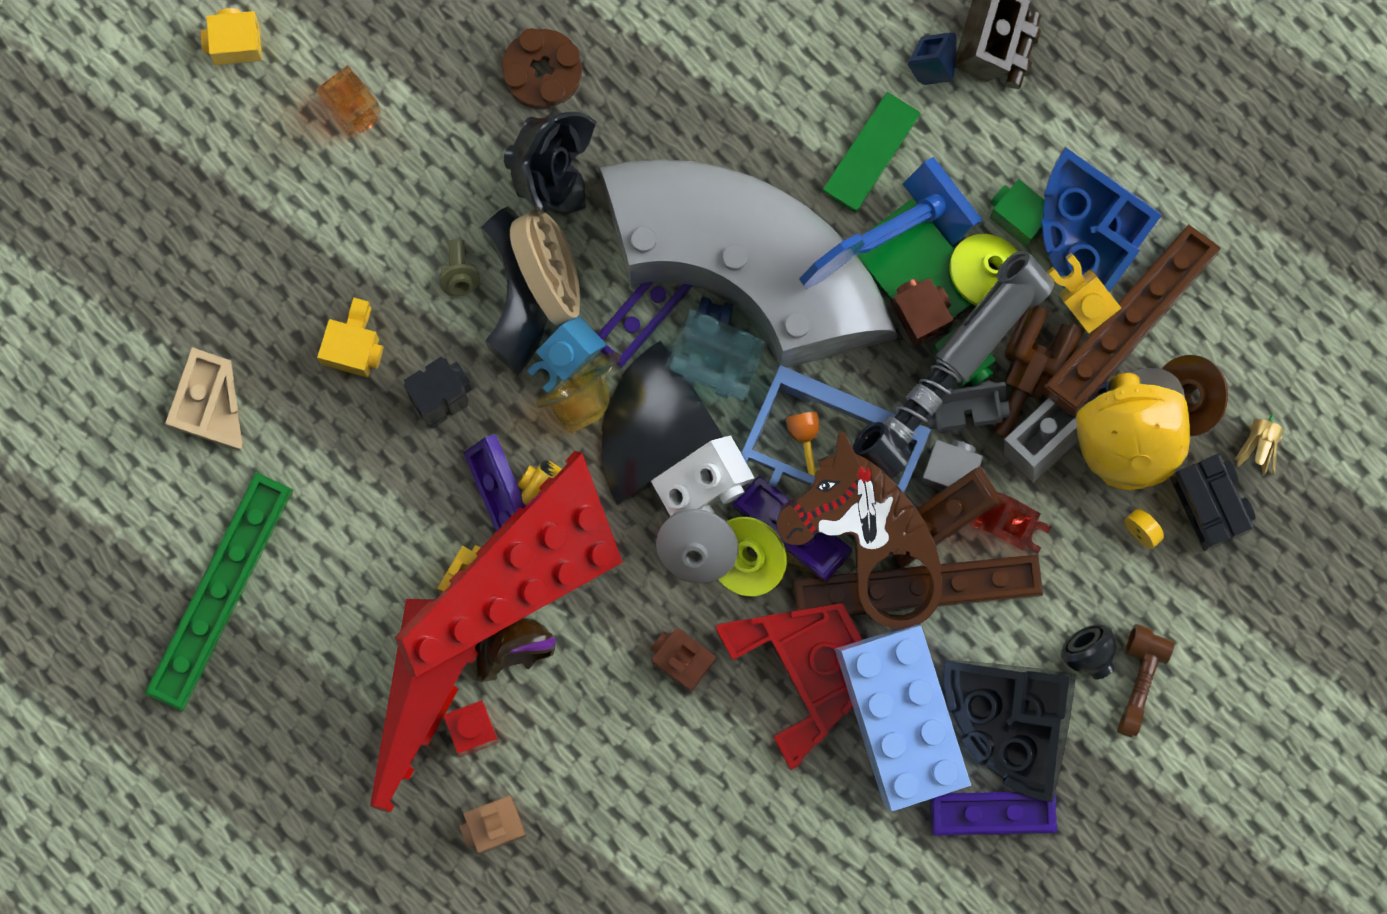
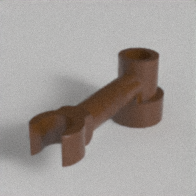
M1139 624L1133 626L1125 648L1126 655L1141 661L1139 673H1137L1136 681L1133 685L1134 688L1132 689L1133 692H1131L1128 704L1124 709L1117 728L1118 733L1129 737L1137 736L1140 731L1144 706L1158 662L1167 664L1174 649V641L1153 634V629Z

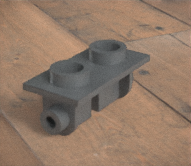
M986 381L968 388L955 390L950 388L951 394L946 393L941 398V406L935 411L933 416L927 415L929 429H937L938 433L966 428L964 414L972 413L974 427L1003 423V418L1010 417L1005 382L994 383Z

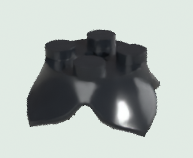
M552 111L544 118L528 117L514 145H510L506 149L504 165L507 169L511 170L516 194L520 198L527 199L539 215H543L546 209L555 213L569 214L586 208L584 180L582 174L573 166L572 160L583 153L590 144L597 123L590 116L580 112L557 114V112Z

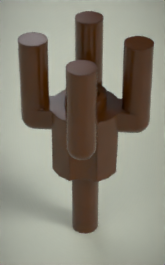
M1040 306L1028 308L1020 317L1005 349L1006 359L1012 362L1003 381L1013 389L1008 399L1010 417L1003 418V423H997L993 433L1004 438L1010 435L1027 397L1040 399L1043 388L1049 378H1052L1075 352L1085 328L1070 322L1069 326L1062 323L1049 350L1044 346L1034 343L1049 311Z

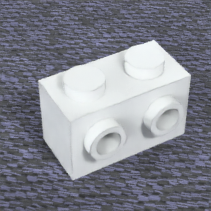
M731 436L711 440L651 480L669 515L672 516L675 513L689 509L705 510L714 513L713 505L719 501L722 504H727L745 493L742 486L755 478Z

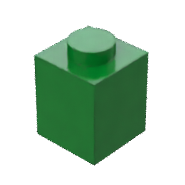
M1018 179L1011 188L1004 185L991 200L990 204L994 208L990 219L1024 247L1028 248L1042 231L1041 220L1043 219L1044 199Z

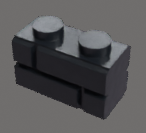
M442 357L425 366V372L419 370L404 380V387L410 401L426 426L432 429L447 420V414L455 415L466 408L469 401L467 393L472 391L469 385L470 381L458 362L456 361L450 365L447 359Z
M1220 453L1178 470L1170 477L1204 552L1247 534L1254 529L1251 522L1256 519L1254 509L1246 497L1240 498L1234 484L1238 483L1237 473L1229 460L1223 462Z

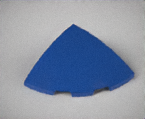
M1065 147L1055 162L1044 192L1045 200L1041 223L1046 254L1049 255L1052 266L1058 274L1067 276L1072 271V265L1065 257L1072 252L1080 262L1082 275L1091 269L1110 292L1140 252L1138 247L1162 214Z

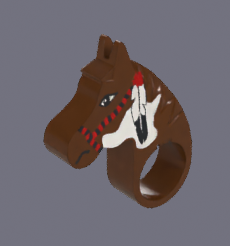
M839 431L835 453L817 460L819 467L815 472L812 484L804 492L785 503L779 509L776 519L778 532L782 539L791 545L805 544L818 532L826 535L847 533L855 535L856 586L858 596L865 611L876 622L889 628L905 629L919 625L927 620L936 610L942 594L941 564L935 542L923 518L899 486L881 468L863 456L854 453L847 435L843 431ZM907 551L910 556L920 560L927 567L930 575V590L925 601L916 610L903 615L887 614L876 608L869 600L867 594L868 578L876 564L889 557L890 552H893V555H906Z

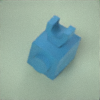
M578 315L577 318L562 324L536 351L542 359L534 363L527 372L534 376L542 369L547 370L550 374V380L543 386V389L549 393L561 381H566L585 368L607 344Z

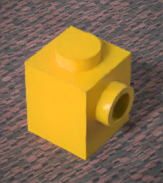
M228 8L217 11L216 15L206 16L207 29L201 30V44L203 53H209L214 65L262 61L260 27L255 11L240 12L238 9Z

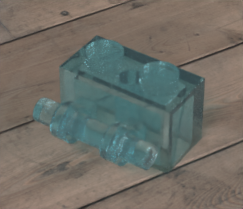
M690 309L672 342L665 368L681 374V379L693 384L697 381L716 389L715 394L726 399L730 395L744 401L750 389L748 383L758 368L765 341L754 337L748 332L722 323L711 316Z

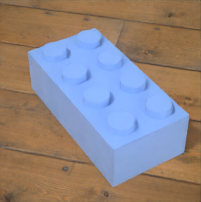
M914 625L905 629H895L836 648V655L884 807L890 811H895L971 786L921 625Z

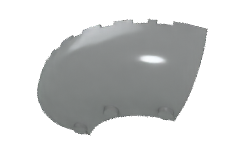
M657 159L629 161L599 167L600 179L630 287L646 282L685 283L708 290V292L723 298L727 302L734 304L735 307H738L755 323V326L768 342L778 367L781 365L789 368L897 338V332L888 307L872 276L857 255L825 280L807 290L801 284L799 278L808 268L844 240L809 207L781 189L738 171L695 161Z

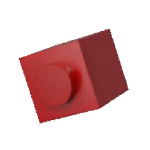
M483 700L443 715L460 757L499 743Z

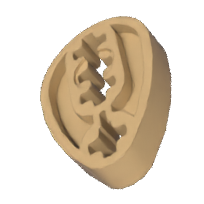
M532 210L512 222L510 228L511 245L519 268L537 303L553 324L560 326L569 320L577 318L580 312V289L576 265L568 240L559 225L547 213L539 215L536 210Z

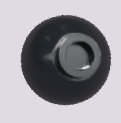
M1094 624L1077 631L1064 643L1061 650V658L1067 666L1081 674H1091L1095 680L1107 677L1115 668L1112 661L1116 654V640L1111 627L1108 625Z

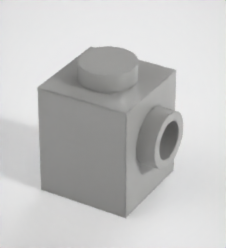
M936 439L920 484L943 491L973 469L980 467L983 456L976 454V448L965 442L954 440L951 445Z

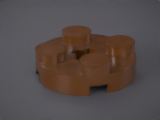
M526 29L518 38L512 41L503 57L502 70L506 86L518 102L530 108L547 109L561 102L564 103L575 94L582 79V64L578 48L568 37L554 30ZM542 59L548 60L549 67L553 69L552 74H544L542 78L535 77L536 70L532 67L533 63H540Z

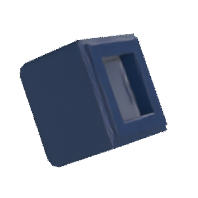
M954 32L920 38L907 64L919 83L928 85L952 81L955 72L957 36Z

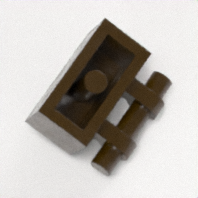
M972 0L955 57V68L985 82L1008 73L1006 86L1012 89H1020L1023 78L1028 76L1032 62L1029 60L1033 44H1037L1040 37L1041 29L1038 26L1041 14L1028 10L1030 0Z

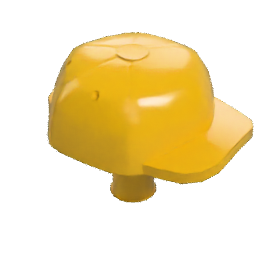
M1130 372L1117 374L1109 381V392L1099 395L1078 411L1076 429L1079 446L1090 470L1098 475L1107 485L1125 490L1152 487L1172 476L1188 455L1190 424L1187 402L1184 396L1175 390L1157 385L1141 384V380L1136 374Z

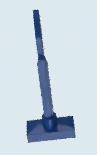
M932 157L923 162L903 183V186L917 202L914 208L862 236L857 233L842 241L814 262L799 280L807 290L825 280L854 256L868 253L923 222H932L949 244L954 246L965 238L964 235L983 219L936 159Z

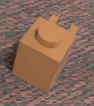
M511 795L463 813L466 823L460 825V829L467 848L476 847L480 855L527 837Z

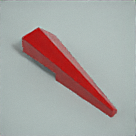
M406 599L401 630L429 601L434 602L436 599ZM477 644L418 677L409 674L399 647L397 648L370 803L371 807L384 812H391L394 808L390 800L401 780L410 779L415 770L410 764L420 746H428L444 717L443 715L447 712L459 690L454 684L466 663H474L479 654L474 649Z

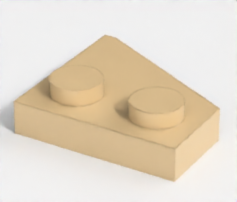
M192 347L165 426L240 451L243 442L231 360Z

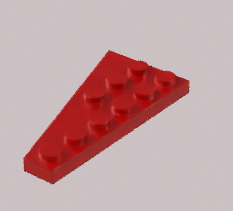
M574 451L565 460L567 464L554 478L549 477L539 487L541 491L525 508H519L475 553L477 558L464 571L459 570L449 580L450 586L434 602L429 601L395 636L410 675L420 676L623 563L583 453Z

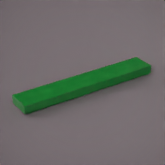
M255 472L145 691L146 695L182 712L184 711L293 493V489Z

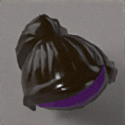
M520 619L477 643L475 650L479 654L476 657V680L480 682L496 680L497 674L503 668L512 665L523 664L525 668L530 669L537 660L554 655L556 638L553 637L552 633L548 632L544 625L534 619Z

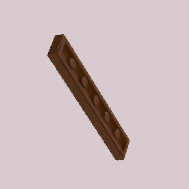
M1188 224L1118 303L1121 309L1089 335L1048 381L1042 393L1075 417L1078 411L1088 403L1219 254L1221 247Z
M1038 554L941 564L942 594L937 607L1043 596ZM926 566L871 571L867 582L868 598L882 612L917 609L925 601L930 590V575ZM856 573L832 575L826 583L819 577L793 580L796 610L843 603L850 616L868 614L858 596Z

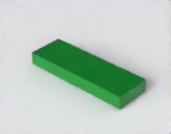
M886 92L823 188L822 193L856 214L917 122L921 112Z

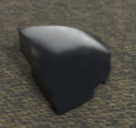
M661 340L643 352L624 372L613 395L609 398L601 428L603 432L601 461L605 479L616 504L619 505L652 486L651 480L711 440L723 438L722 433Z
M945 660L944 686L949 712L955 715L963 733L961 740L971 755L980 765H987L994 773L1003 779V784L1032 798L1053 802L1069 729L1076 674L995 663Z

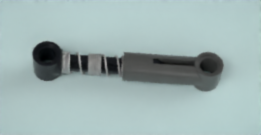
M1027 251L1016 252L1003 262L997 273L998 281L934 356L937 365L931 366L932 373L927 379H920V384L914 386L912 391L906 396L908 400L903 407L896 408L897 414L894 418L888 417L884 423H873L857 436L853 444L854 453L874 463L890 478H893L905 468L911 456L908 444L913 439L912 435H916L915 429L922 421L928 422L926 416H933L935 411L941 406L940 404H942L941 398L946 393L951 394L949 389L955 382L966 383L1025 311L1043 302L1053 290L1054 279Z

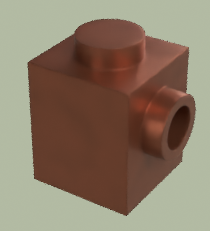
M915 278L896 289L898 294L894 296L891 306L914 347L951 328L953 318L948 311L951 303L941 285L935 287L931 278L922 282Z

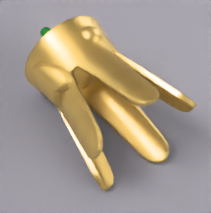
M1274 414L1270 415L1269 420H1253V424L1250 426V436L1235 458L1237 460V467L1251 456L1258 445L1255 462L1261 465L1262 476L1267 472L1272 451V473L1275 475L1277 444L1282 440L1284 429L1272 422Z

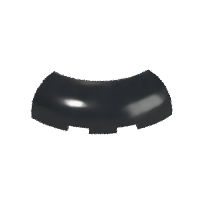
M507 206L493 215L481 227L484 239L498 254L507 275L505 306L496 327L487 337L486 343L488 350L518 376L527 366L538 348L544 333L547 316L529 289L516 260L510 240V228L512 222L519 218V216Z

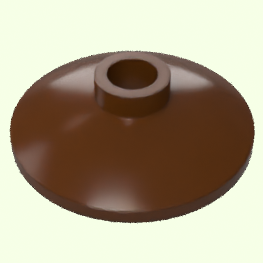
M1183 355L1172 359L1162 369L1172 373L1182 385L1189 413L1190 437L1204 434L1214 428L1225 413L1228 403L1226 379L1218 366L1205 357ZM1198 389L1200 398L1198 403L1195 404L1191 396Z

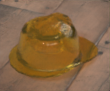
M614 352L596 360L566 384L539 399L536 403L537 407L549 406L563 428L569 433H574L596 422L606 411L610 398L605 375L618 363L621 355L618 352Z

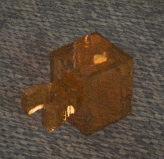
M348 65L316 89L321 102L349 136L357 130L359 133H363L377 122L378 117L376 115L381 112L378 101Z

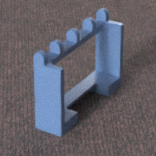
M780 365L741 455L746 464L754 462L774 471L768 484L776 488L782 475L808 486L812 484L814 476L754 451L779 391L809 403L811 400L869 425L876 422L884 423L888 417L894 418L896 414ZM922 425L915 429L916 435H912L913 439L908 444L914 447V450L898 485L903 492H905L931 429Z

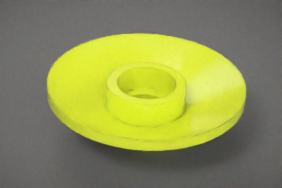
M976 234L967 237L958 244L950 258L949 271L953 285L964 299L977 306L998 281L997 273L1003 262L1018 252V250L1005 239L995 235ZM988 262L993 263L998 270H993Z
M736 517L727 520L726 522L731 526L737 537L738 555L732 569L726 575L719 578V582L730 591L743 596H759L768 593L779 584L786 570L787 556L780 537L770 526L755 518ZM747 547L753 548L758 557H751L748 554Z

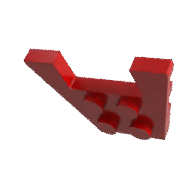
M843 603L731 621L714 626L731 660L770 640L804 703L809 716L772 736L790 770L796 768L810 750L821 742L838 720L853 707L835 649L861 641L862 638Z

